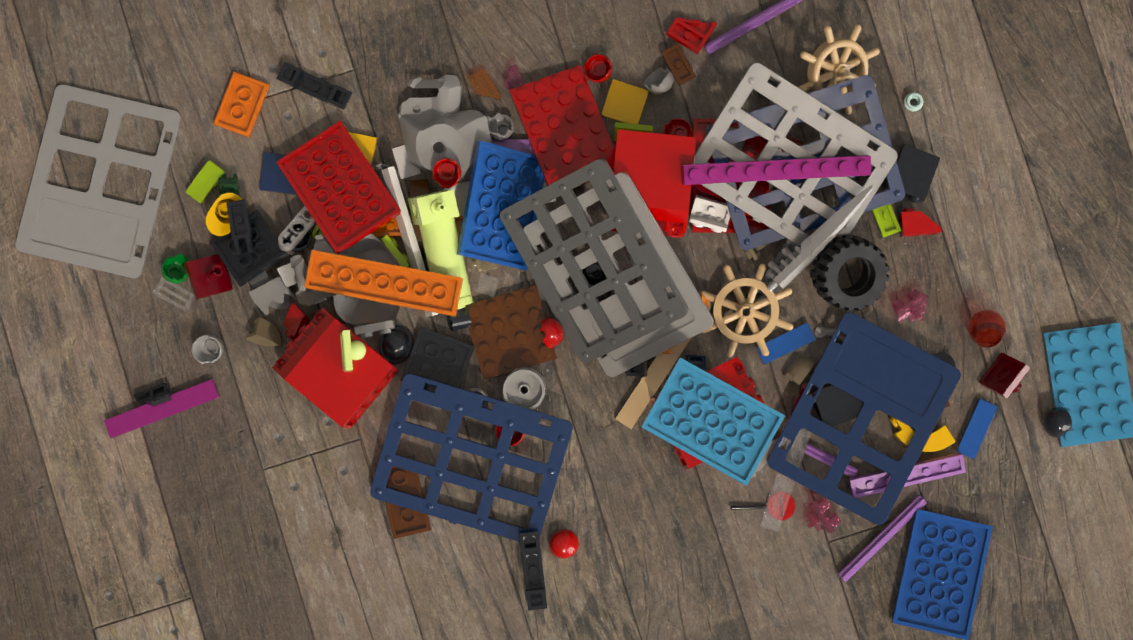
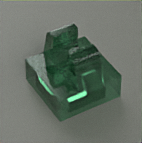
M223 174L221 178L219 177L218 187L220 195L225 193L240 195L237 174H234L233 178H227L226 174Z

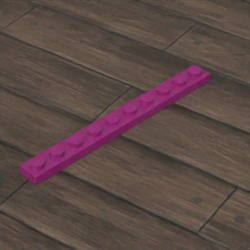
M869 155L682 165L683 185L871 175V156Z

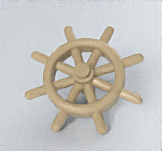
M859 24L854 26L849 39L843 37L834 38L831 27L825 26L826 42L821 44L813 55L804 51L800 53V57L808 61L809 65L807 71L808 82L798 88L804 92L811 89L813 92L822 89L821 84L829 79L827 87L844 82L845 79L850 80L868 75V59L878 55L880 50L873 48L865 52L856 43L861 31ZM845 47L839 59L837 48ZM852 51L855 58L847 62ZM829 53H830V56H831V60H830V61L826 59V57H827V55H828ZM856 66L855 74L850 72V69ZM820 70L825 71V73L820 75ZM851 85L840 88L842 94L852 91ZM852 106L844 108L847 115L852 113Z
M763 263L759 265L754 279H736L731 267L725 265L723 270L729 283L720 290L718 295L706 291L699 293L708 301L714 303L713 313L715 321L709 329L702 333L719 328L731 340L726 352L728 357H733L738 343L748 344L757 342L762 355L768 356L769 350L764 338L773 331L775 326L786 330H792L794 327L792 323L778 318V300L791 295L792 289L786 288L775 294L773 291L771 292L766 287L767 285L762 282L766 270V265ZM741 286H751L746 300L740 289ZM758 289L767 296L753 303ZM733 290L738 303L725 299L726 295ZM771 304V315L757 311ZM721 307L735 310V312L722 317ZM739 318L734 332L726 326L727 323ZM754 318L767 322V325L760 331ZM746 321L753 333L752 335H741Z

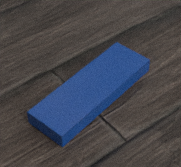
M807 322L766 342L769 350L768 356L762 355L759 346L756 347V350L763 365L816 339Z
M982 399L978 400L956 452H961L963 455L975 459L997 410V406Z

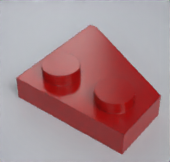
M676 17L666 36L698 55L716 28L717 23L700 22V20H687Z

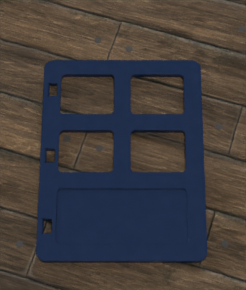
M846 313L842 317L767 461L768 466L876 525H882L887 520L961 377V373L956 367L858 315ZM840 332L846 335L841 345L835 343ZM825 383H829L863 402V406L848 434L810 415V410ZM812 385L818 387L814 397L808 396ZM877 410L912 427L915 431L900 461L893 460L863 444L861 441ZM801 429H806L839 448V452L823 480L786 461V456ZM785 437L790 440L786 451L780 449ZM853 456L866 461L891 476L876 507H871L837 487Z

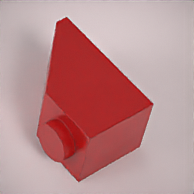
M915 208L903 209V212L898 215L901 237L934 235L942 232V228L922 211H915Z
M294 303L290 306L283 323L287 329L285 333L291 340L297 339L300 335L298 331L301 327L311 322L310 318Z

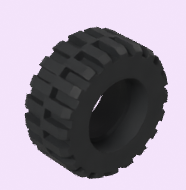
M843 235L842 238H833V242H829L817 254L819 256L817 260L814 259L812 264L815 266V269L811 270V276L815 278L812 283L817 288L816 292L823 300L847 312L863 310V306L870 307L873 305L872 301H878L881 297L879 294L881 291H885V282L889 281V275L886 274L889 271V265L885 263L887 261L886 256L881 253L882 250L878 246L859 236ZM860 257L863 264L860 279L852 287L840 289L837 278L841 266L851 258Z

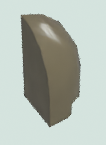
M261 317L257 318L254 321L256 325L252 331L248 330L245 339L262 346H281V336L276 326Z
M810 358L796 359L786 368L782 375L798 386L816 361Z

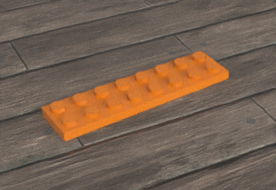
M311 250L304 288L456 317L463 278Z

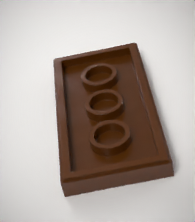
M414 455L407 456L408 458L415 459ZM392 466L386 487L424 498L419 474ZM385 502L393 539L431 530L428 514Z

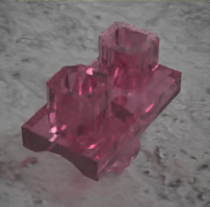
M914 289L907 294L908 299L911 301L909 304L905 305L901 299L893 303V309L896 312L899 323H902L907 318L910 322H913L915 319L920 323L924 321L922 315L927 312L924 307L928 305V297L925 293L921 295L920 292Z
M823 498L817 502H811L809 506L817 518L812 513L808 514L807 517L811 522L807 524V527L811 528L814 526L818 532L822 529L819 524L821 522L828 533L834 532V528L838 526L841 520L836 513L828 518L823 512L831 507L827 499Z

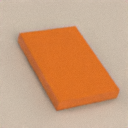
M233 71L213 124L250 138L270 85Z

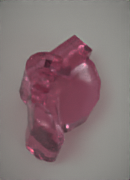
M517 64L509 68L507 79L504 82V87L508 91L524 85L522 76L516 71Z

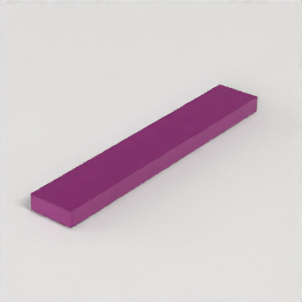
M213 379L172 394V400L156 406L146 404L104 420L110 439L220 398Z

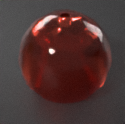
M987 309L975 313L968 324L970 339L975 344L986 348L998 345L1004 339L1007 329L1004 318L999 313Z

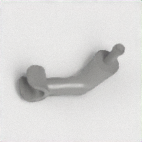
M817 327L815 336L818 338L832 337L836 329ZM840 332L838 339L843 341L846 335Z

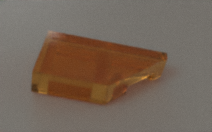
M484 68L468 77L477 95L496 100L502 99Z

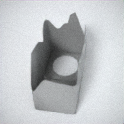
M281 276L249 292L259 314L261 313L263 316L269 314V306L275 309L288 308L289 295L296 299L290 287H286Z

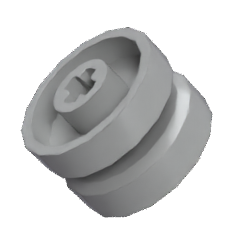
M520 367L508 374L503 385V395L506 402L533 410L544 399L546 384L539 371L531 367ZM521 387H527V392L523 393Z

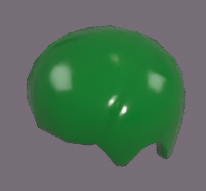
M177 253L174 257H167L161 266L162 275L165 280L175 284L186 281L188 274L184 264L190 261L189 258L181 253Z

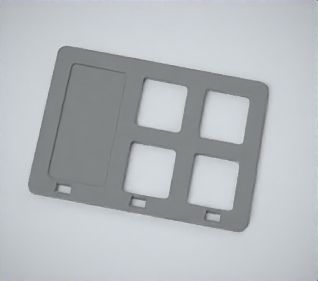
M57 86L54 91L15 243L16 249L23 253L133 279L139 278L143 272L181 122L180 114L174 110L72 86ZM69 101L108 109L109 113L100 143H93L60 134ZM124 114H131L164 123L155 156L115 147ZM166 132L172 133L169 144L164 142ZM56 150L68 151L96 159L88 192H80L48 184V177ZM114 162L151 171V178L143 205L131 204L103 196L111 163ZM152 188L158 189L155 201L149 199ZM137 245L143 246L141 258L135 256Z
M620 172L615 177L685 301L688 313L681 319L607 353V356L604 358L602 356L597 358L604 372L610 377H615L709 329L714 322L709 310L632 179L625 172ZM608 179L606 183L610 190L613 191L615 187L612 181ZM594 188L579 195L577 199L593 226L595 224L587 212V207L600 199ZM566 204L549 212L555 224L573 217ZM539 219L524 227L523 230L537 254L540 253L537 248L539 244H541L544 251L548 249L541 236L545 230ZM640 232L636 234L637 239L642 237ZM619 233L608 239H604L601 235L598 236L618 273L621 272L622 269L613 256L615 251L625 246ZM591 248L574 257L581 270L597 262ZM553 259L543 264L562 300L576 294L568 282L570 275L563 263L558 264ZM644 279L634 284L629 283V281L625 283L644 319L661 312ZM670 286L665 288L670 298L675 296ZM616 293L599 302L616 333L633 325ZM580 305L569 311L589 346L605 339L588 308Z

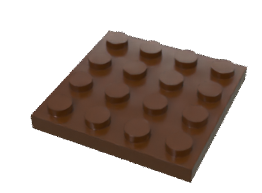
M536 285L465 305L471 318V327L468 328L473 346H475L474 349L483 380L510 373L520 367H531L557 359L554 348H548L542 341L545 337V332L540 331V328L542 326L541 321L545 319Z

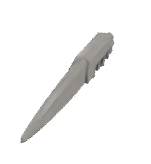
M873 186L867 187L832 215L809 238H806L801 243V248L796 246L794 248L795 251L792 253L785 247L782 250V254L787 259L785 261L782 259L780 266L774 261H770L768 267L773 272H769L768 275L773 280L766 287L771 292L777 286L784 289L800 274L850 220L870 194Z

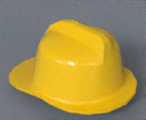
M225 193L220 195L213 203L206 215V226L212 234L224 236L231 232L226 203L242 200L238 195Z

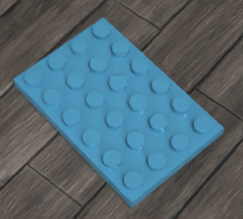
M1120 323L1042 333L1054 408H1065L1072 419L1071 430L1066 432L1064 436L1059 437L1060 447L1133 437V402Z
M679 358L641 428L747 486L785 415L688 361Z

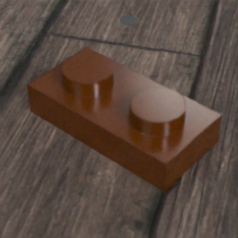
M678 44L661 52L678 86L696 78Z

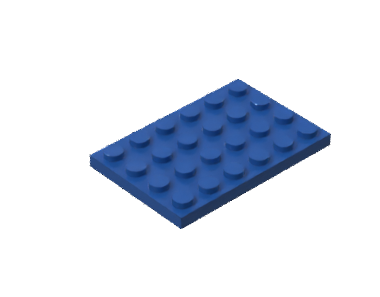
M477 141L457 255L520 270L528 269L501 221L500 213L505 208L542 189L544 177L535 155ZM534 210L517 219L524 229L525 226L534 222L537 216Z
M917 509L914 515L892 623L969 640L993 526Z

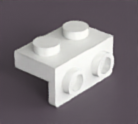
M696 195L689 222L696 227H709L714 232H726L730 219L727 204Z

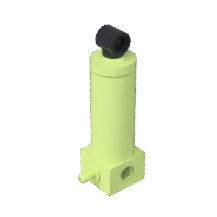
M442 190L408 198L413 225H419L429 272L463 278L456 317L447 315L448 326L451 331L471 327V318L465 305L473 303L464 258L457 255L459 236L454 217L459 216L454 190Z

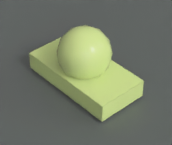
M343 330L340 333L342 367L344 372L353 370L352 359L360 360L365 356L366 347L360 341L355 340L351 342L350 330Z

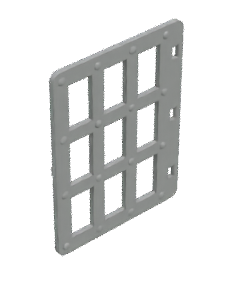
M751 64L694 154V164L707 163L715 149L735 162L771 160L778 147L796 159L817 158L785 138L795 120L799 118L831 139L819 158L834 157L841 146L857 156H871V165L874 168L863 186L847 176L827 177L854 196H857L867 187L873 186L865 201L835 237L842 238L843 235H849L897 160V152L762 64ZM770 76L780 82L777 87L767 82ZM753 89L786 110L775 130L741 110ZM820 108L830 114L826 119L817 114ZM734 119L768 140L756 160L722 139ZM869 140L879 146L875 151L867 146ZM821 178L805 179L800 188L788 180L767 181L793 198L781 218L748 197L757 181L742 182L737 190L726 183L701 184L751 215L753 220L758 223L762 222L801 246V243L806 238L810 237L792 225L803 205L827 220L837 212L810 195Z

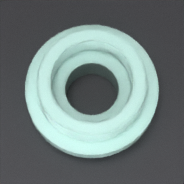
M909 93L904 99V106L909 111H918L923 106V98L918 93ZM910 100H916V105H911Z

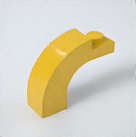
M891 417L889 419L890 423L895 429H899L893 434L894 437L907 447L915 431L908 425ZM944 425L931 433L922 452L939 451L956 441Z

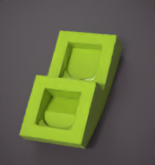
M209 160L190 184L186 193L200 204L203 203L212 188L218 184L225 170Z

